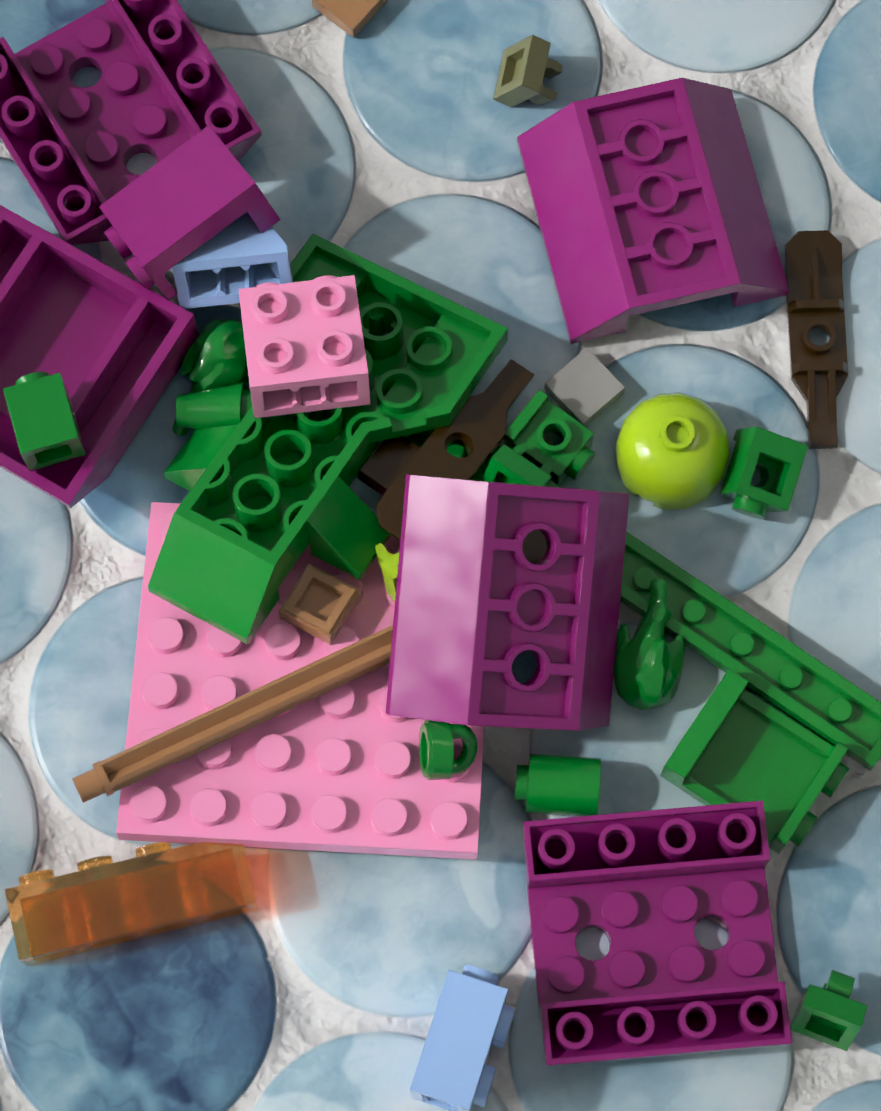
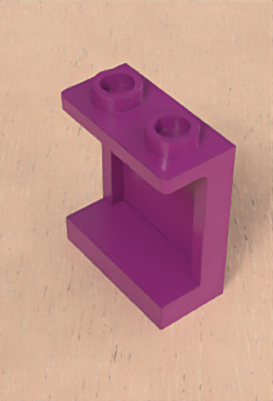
M209 125L99 206L112 224L110 228L104 231V234L124 260L130 255H134L125 262L145 290L156 284L167 300L175 296L177 292L166 279L165 273L246 213L261 233H264L281 220L257 184Z

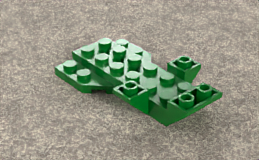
M315 234L310 236L290 263L293 282L309 281L326 275L336 277L355 276L369 376L370 404L254 418L252 406L238 425L195 429L163 472L165 479L190 492L173 514L148 584V590L150 593L247 645L279 601V586L309 544L311 555L359 580L363 578L377 557L375 546L379 543L385 545L391 534L379 527L377 515L349 487L380 441L449 426L508 341L507 327ZM325 416L330 417L327 420L321 421Z

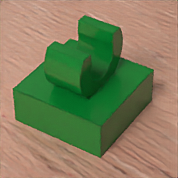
M503 444L492 456L482 481L547 486L552 477L550 473L553 464L546 461L539 468L524 458L528 449L527 446L519 444L512 450Z
M832 970L828 983H824L823 988L809 984L796 1008L790 1030L847 1051L862 1027L867 1010V1005L849 999L855 978Z

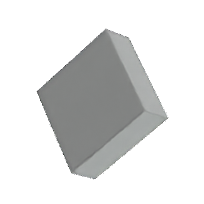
M585 348L545 382L544 390L568 415L586 427L624 394L625 387L588 348Z

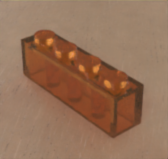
M158 842L137 848L135 850L136 858L113 863L112 856H99L77 863L78 872L55 877L54 870H41L22 875L18 878L19 886L5 889L18 958L26 966H31L258 911L260 909L246 847L243 844L198 842L171 849L170 843Z

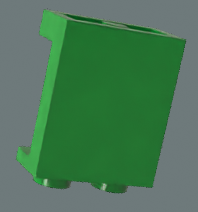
M728 669L664 765L660 776L705 806L763 801L768 846L779 854L788 841L799 847L818 817L808 810L820 792L831 798L850 768L840 761L849 748L841 742H838L836 746L829 744L745 689L749 681Z

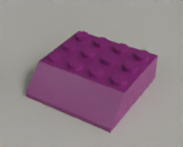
M0 205V467L72 508L110 477L180 369L190 346L199 336L193 313L150 289L145 290L140 283ZM48 372L52 375L60 372L69 392L86 455L29 471L20 454L3 388L16 385V381L19 378L30 373Z

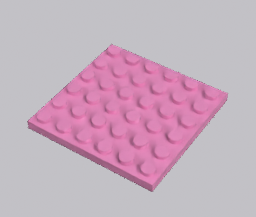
M151 502L125 750L392 626L395 603L386 592L378 558L376 557L363 578L359 580L311 555L309 544L279 586V601L247 645L149 592L148 584L173 514L181 504ZM391 535L384 546L389 553L396 554L400 551V540ZM309 563L360 590L359 601L331 645L280 618V608ZM389 663L321 696L300 703L289 711L178 763L170 764L160 771L122 788L116 834L119 840L477 860L484 726L466 725L476 735L478 746L475 760L466 771L460 774H453L450 779L427 780L422 774L419 757V734L421 725L425 720L386 714ZM453 739L454 759L461 755L463 748L461 739Z

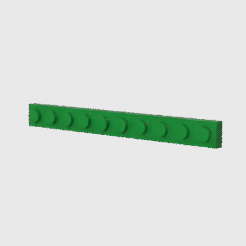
M435 429L405 435L404 437L421 448ZM451 445L447 448V452L454 457L464 458L468 456L466 449L460 445ZM499 445L471 480L482 481L492 456L500 449ZM551 480L549 481V483H548V485H547V487H559V488H561L560 486H558L557 484H555V483L552 482ZM626 531L620 602L643 617L649 606L651 580L656 578L663 579L667 584V606L671 611V617L664 627V632L673 638L681 634L686 647L725 673L728 669H731L749 681L746 686L748 689L831 745L836 746L838 742H841L849 748L845 753L847 756L869 771L873 769L881 757V702Z

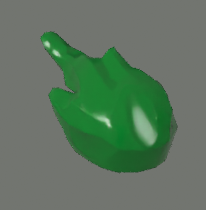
M214 319L203 328L190 346L180 368V375L185 376L190 373L189 379L192 381V387L186 394L243 382L246 386L249 376L242 322L235 319ZM175 419L172 430L178 436H185L189 428H178Z
M659 578L651 580L649 606L647 612L638 623L633 639H630L629 626L627 624L621 625L617 632L613 668L617 693L629 706L640 710H650L671 701L678 689L684 665L685 644L682 635H678L670 643L665 640L664 627L671 617V611L667 606V584L663 579Z

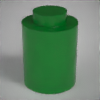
M530 753L529 765L517 764L515 800L526 801V813L567 816L597 815L601 758Z

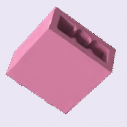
M326 275L309 281L284 284L267 282L256 287L238 289L254 418L370 404L369 376L354 275L343 277Z

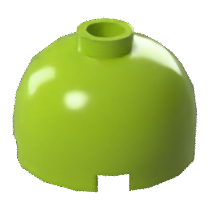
M681 392L655 395L640 402L624 420L615 446L617 471L627 490L636 497L638 494L644 500L652 502L654 507L663 510L688 509L707 500L723 479L730 458L727 429L719 414L700 398Z

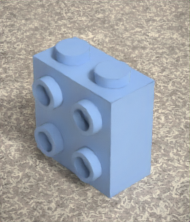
M464 965L462 974L452 970L448 971L410 1087L411 1098L448 1111H471L473 1104L485 1107L496 1073V1067L487 1065L486 1062L492 1045L504 1048L515 1012L514 1007L505 1005L508 989L498 986L499 975L471 965Z

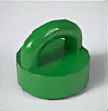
M425 720L422 723L419 734V757L422 774L427 780L450 779L453 774H460L471 766L475 760L478 748L476 735L471 728L466 725ZM453 739H461L463 744L461 755L457 759H454Z

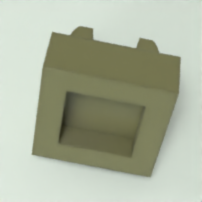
M532 34L505 49L502 55L493 100L512 108L528 99L537 105H544L556 99L557 92L546 88L543 84L544 77L551 79L562 73L563 69L558 61L548 58L551 43Z

